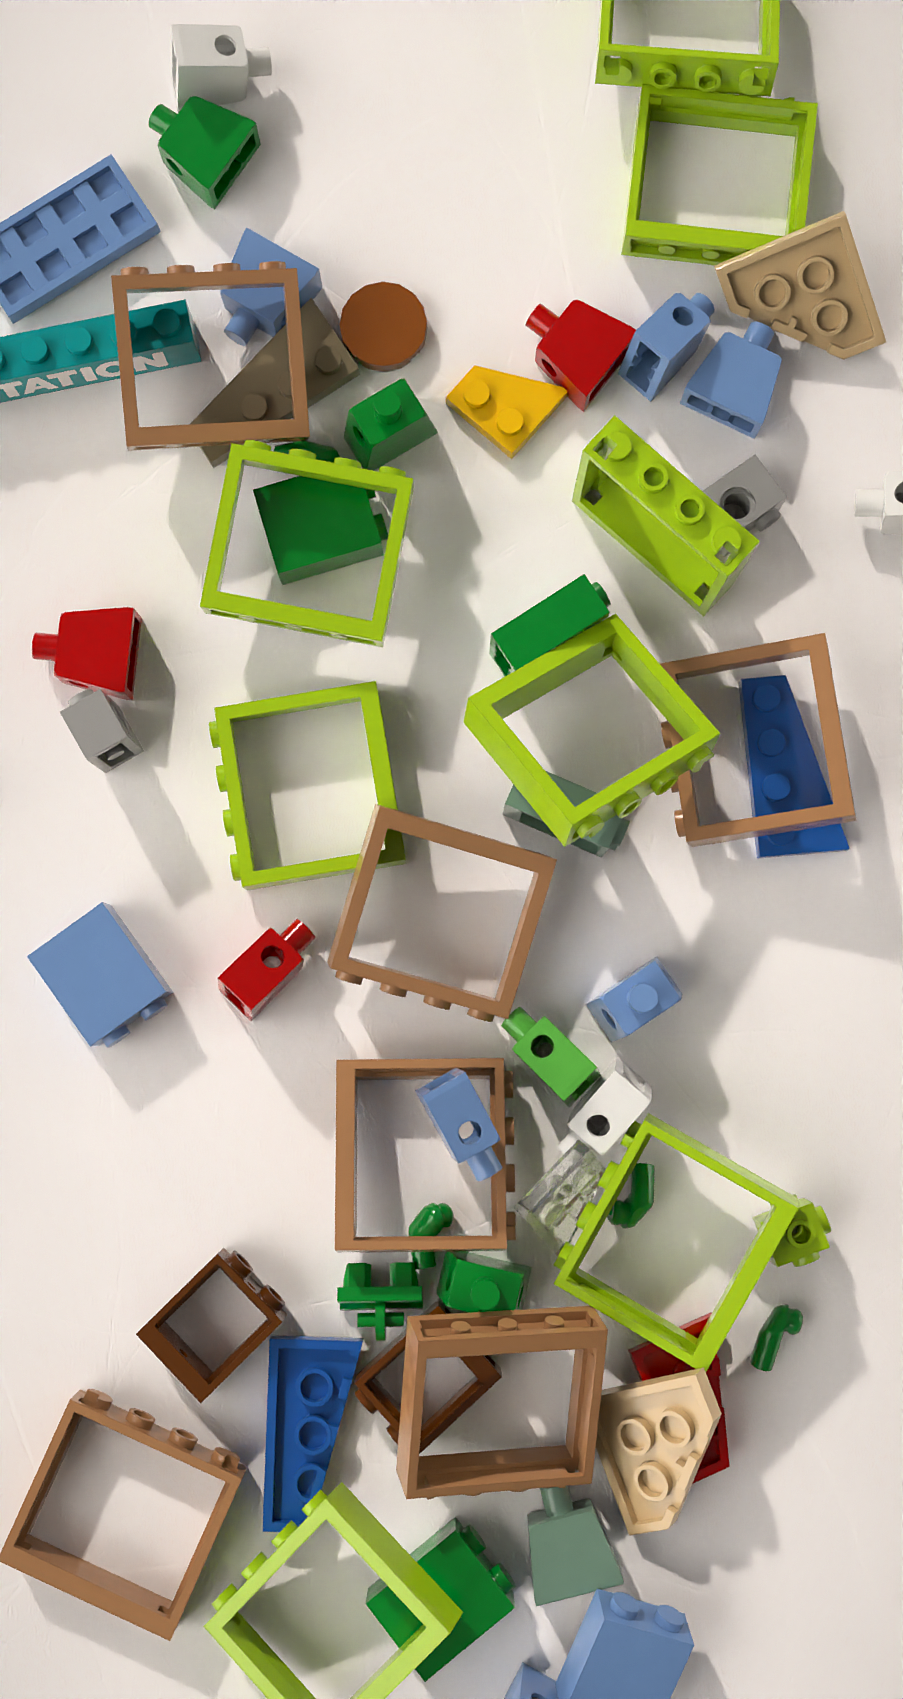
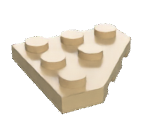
M844 211L714 266L730 312L763 323L777 332L801 342L805 341L843 360L886 343Z
M704 1367L608 1388L601 1392L596 1449L629 1536L667 1530L678 1519L721 1416L720 1408Z

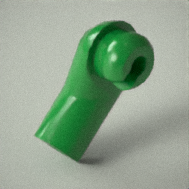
M431 1203L424 1206L411 1222L408 1229L409 1236H437L443 1228H449L454 1220L451 1207L445 1203L438 1205ZM411 1252L415 1269L436 1266L434 1252Z

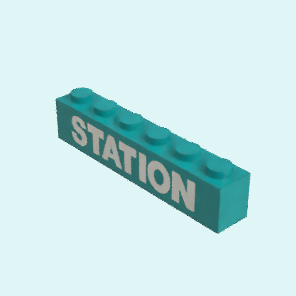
M186 299L129 311L134 375L202 362L194 320ZM115 314L0 337V403L120 379Z

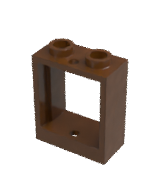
M225 1248L218 1252L136 1333L139 1339L200 1403L287 1316V1313L282 1309L285 1306V1302L281 1296L268 1284L262 1288L249 1275L253 1268L248 1261L237 1251L234 1250L230 1254ZM220 1268L267 1319L212 1371L165 1321Z
M438 1298L421 1315L453 1313ZM407 1328L356 1375L354 1382L358 1387L355 1395L360 1403L371 1414H374L377 1410L390 1424L386 1429L397 1445L401 1406L375 1377L405 1350ZM490 1355L459 1357L475 1376L421 1426L419 1454L502 1378L501 1367Z

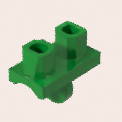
M413 1262L391 1263L390 1286L372 1287L371 1264L348 1263L346 1265L343 1287H337V1302L340 1303V1311L375 1310V1313H357V1327H375L376 1341H386V1327L404 1326V1312H386V1310L423 1309L422 1286H418V1278Z

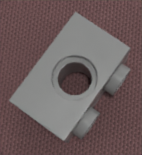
M756 454L703 490L723 510L724 505L729 503L739 505L743 509L745 517L735 520L748 531L757 527L761 532L776 522L782 516L779 510L787 499L786 494ZM724 547L719 551L723 557L731 554Z
M89 689L78 693L68 701L69 707L60 711L86 760L104 773L144 752L119 705L101 689L95 692Z

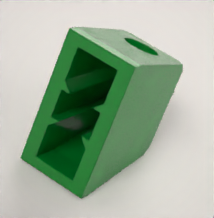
M197 96L190 97L178 114L163 104L157 105L152 111L148 122L149 128L162 135L157 146L163 163L214 210L261 145L256 122Z
M403 378L378 391L348 411L344 440L357 461L361 463L362 469L375 471L436 435L438 431L407 381Z
M466 1251L445 1252L436 1294L447 1307L470 1313L523 1310L532 1267Z

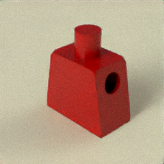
M580 300L571 301L560 317L540 303L532 311L525 324L526 327L542 338L536 347L535 362L557 386L563 387L568 391L567 397L583 412L622 364L636 331L632 326Z
M131 607L61 613L58 634L37 632L34 634L32 657L36 660L55 661L54 676L62 683L86 690L92 689L94 692L101 689L109 696L133 701L142 618Z
M298 919L281 935L270 927L217 978L219 991L252 1021L302 969L304 959L300 954L315 940V935ZM267 957H276L282 963L276 968H270L263 961Z

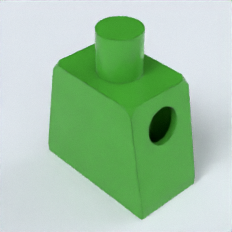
M518 1007L509 1015L508 1019L503 1021L501 1027L517 1041L512 1048L514 1053L569 1108L601 1076L598 1067L545 1016L536 1022L522 1007ZM548 1042L553 1047V1051L549 1056L541 1058L536 1053L537 1049L541 1044Z

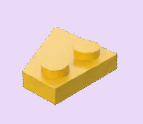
M474 365L445 397V400L451 409L509 458L513 459L567 398L568 391L560 386Z

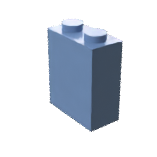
M101 902L27 956L90 1047L100 1046L104 1043L107 1048H110L130 1034L127 1028L129 1024L140 1016L147 1021L168 1006L164 999L173 993L112 905Z
M597 1588L555 1683L558 1699H670L694 1647L685 1613H681L669 1605L657 1606L636 1600L623 1592L612 1593Z

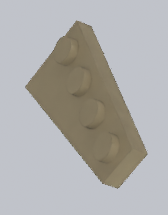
M312 298L300 309L308 408L360 375L359 367ZM286 324L190 424L285 420L293 418ZM231 445L199 448L211 466L215 468L229 458Z

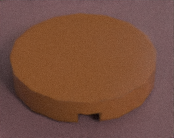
M383 281L365 285L353 293L342 308L339 324L343 345L349 354L365 368L382 372L401 369L409 364L410 360L417 353L419 354L424 347L428 329L424 306L416 295L400 284Z

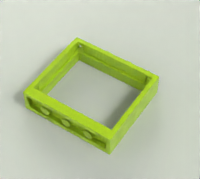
M600 0L595 84L642 87V84L653 85L659 89L672 87L700 90L702 92L771 96L779 64L780 0H760L758 54L612 44L614 0ZM611 56H619L620 58H611Z
M642 84L637 109L621 255L717 265L783 237L779 235L639 220L650 121L795 137L785 235L804 228L806 225L818 103L795 101V97L782 100L755 95L702 92L700 90L672 87L659 89L653 85Z
M615 415L582 450L572 502L704 617L734 584L760 541ZM595 489L602 497L595 505H592L584 497L590 490L593 491ZM723 547L731 553L725 564L715 556ZM704 584L709 591L702 601L694 593Z
M245 440L244 445L231 443L200 602L201 609L205 614L383 648L413 495V478L406 477L405 471L394 467L382 466L379 468V472L362 469L360 462L348 458H335L334 463L316 460V454L302 449H290L289 454L271 451L270 445L260 441ZM245 465L396 494L372 621L220 592Z
M616 613L468 697L463 721L564 847L580 837L584 838L588 835L592 838L603 828L604 822L616 815L619 818L626 817L649 794L653 792L656 795L663 794L677 782L678 776L686 771L691 770L693 773L700 771L703 763L714 757L712 751L720 736V732ZM612 656L684 740L574 807L503 719Z
M376 681L214 708L216 721L209 722V731L213 748L220 747L223 765L216 766V777L220 792H227L230 809L223 810V822L227 837L234 836L237 854L230 855V867L233 880H241L242 887L247 891L354 873L360 854L256 871L233 722L361 701L377 802L379 805L398 810ZM388 828L384 839L385 849L380 852L376 869L407 864L402 832Z
M648 1113L642 1124L634 1121L624 1135L620 1144L628 1150L620 1164L611 1160L597 1185L605 1189L598 1204L595 1205L588 1201L575 1226L583 1231L575 1246L566 1241L553 1264V1266L561 1270L554 1285L695 1369L704 1367L706 1372L799 1209V1199ZM651 1136L773 1205L698 1338L579 1268Z
M341 1482L328 1496L321 1489L301 1509L308 1517L299 1527L291 1520L276 1535L271 1543L277 1550L269 1558L262 1551L241 1572L247 1581L239 1589L231 1583L214 1600L211 1605L217 1612L203 1626L267 1699L316 1698L238 1611L325 1520L338 1531L423 1624L350 1699H385L451 1633L463 1614V1611L345 1484Z

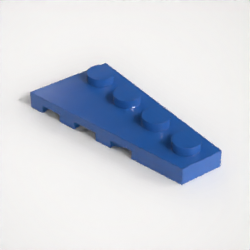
M786 675L741 679L738 684L752 817L833 804ZM841 823L755 837L757 859L840 852L850 849Z
M271 1335L269 1339L262 1532H280L291 1520L299 1527L308 1517L301 1509L320 1489L322 1490L364 1338Z

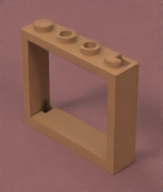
M281 261L260 263L259 270H241L240 264L221 263L213 265V271L195 272V268L192 265H174L167 267V273L149 274L146 267H127L120 270L121 275L111 276L126 446L128 451L231 445V443L243 445L245 440L280 443L309 439L310 431L297 268H286V263ZM283 287L293 419L139 427L127 293Z
M825 633L660 663L679 685L678 679L810 655L834 804L700 826L693 773L691 770H688L678 776V780L671 787L672 793L679 792L681 810L674 811L677 834L679 837L686 836V842L691 847L857 821ZM668 721L661 722L662 737L666 749L672 748L684 740Z
M375 804L327 963L330 969L337 970L336 978L349 983L361 985L363 978L381 983L379 989L388 994L406 997L407 991L425 995L423 1002L437 1008L450 1010L451 1003L469 1008L467 1015L487 1022H493L494 1016L508 1019L557 859ZM388 828L534 872L495 998L349 957Z
M504 1058L336 1060V1252L506 1251L507 1240H516L515 1211H506V1192H515V1164H506L505 1145H514V1117H505V1098H513V1071H504ZM454 1068L466 1072L469 1079H489L490 1119L501 1139L491 1147L503 1167L499 1172L491 1176L492 1236L357 1237L358 1080L436 1079Z
M591 1306L407 1317L396 1472L406 1499L427 1498L429 1500L440 1496H477L488 1492H524L528 1489L566 1488V1486L592 1484L608 1329L595 1308ZM575 1349L565 1445L419 1456L427 1359Z
M87 1389L86 1392L79 1390L67 1404L0 1552V1562L171 1641L248 1466L239 1463L240 1457L227 1449L216 1447L213 1451L198 1444V1438L184 1429L172 1428L169 1431L154 1424L155 1418L145 1411L130 1408L128 1412L113 1405V1399L99 1390ZM83 1416L225 1481L173 1601L30 1535Z

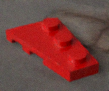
M712 1312L681 1325L679 1328L698 1338ZM650 1341L628 1349L640 1381L695 1369ZM717 1354L707 1369L706 1375L720 1408L721 1416L692 1484L730 1467L724 1407H722L720 1390V1359Z

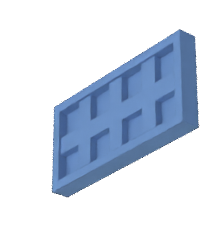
M112 154L0 223V305L13 324L161 232L158 223Z

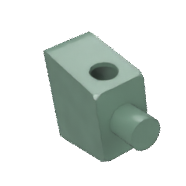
M568 1486L566 1488H540L545 1509L534 1511L527 1515L532 1586L536 1607L595 1592L597 1588L603 1590L623 1585L624 1581L618 1560L591 1499L585 1498L572 1502Z

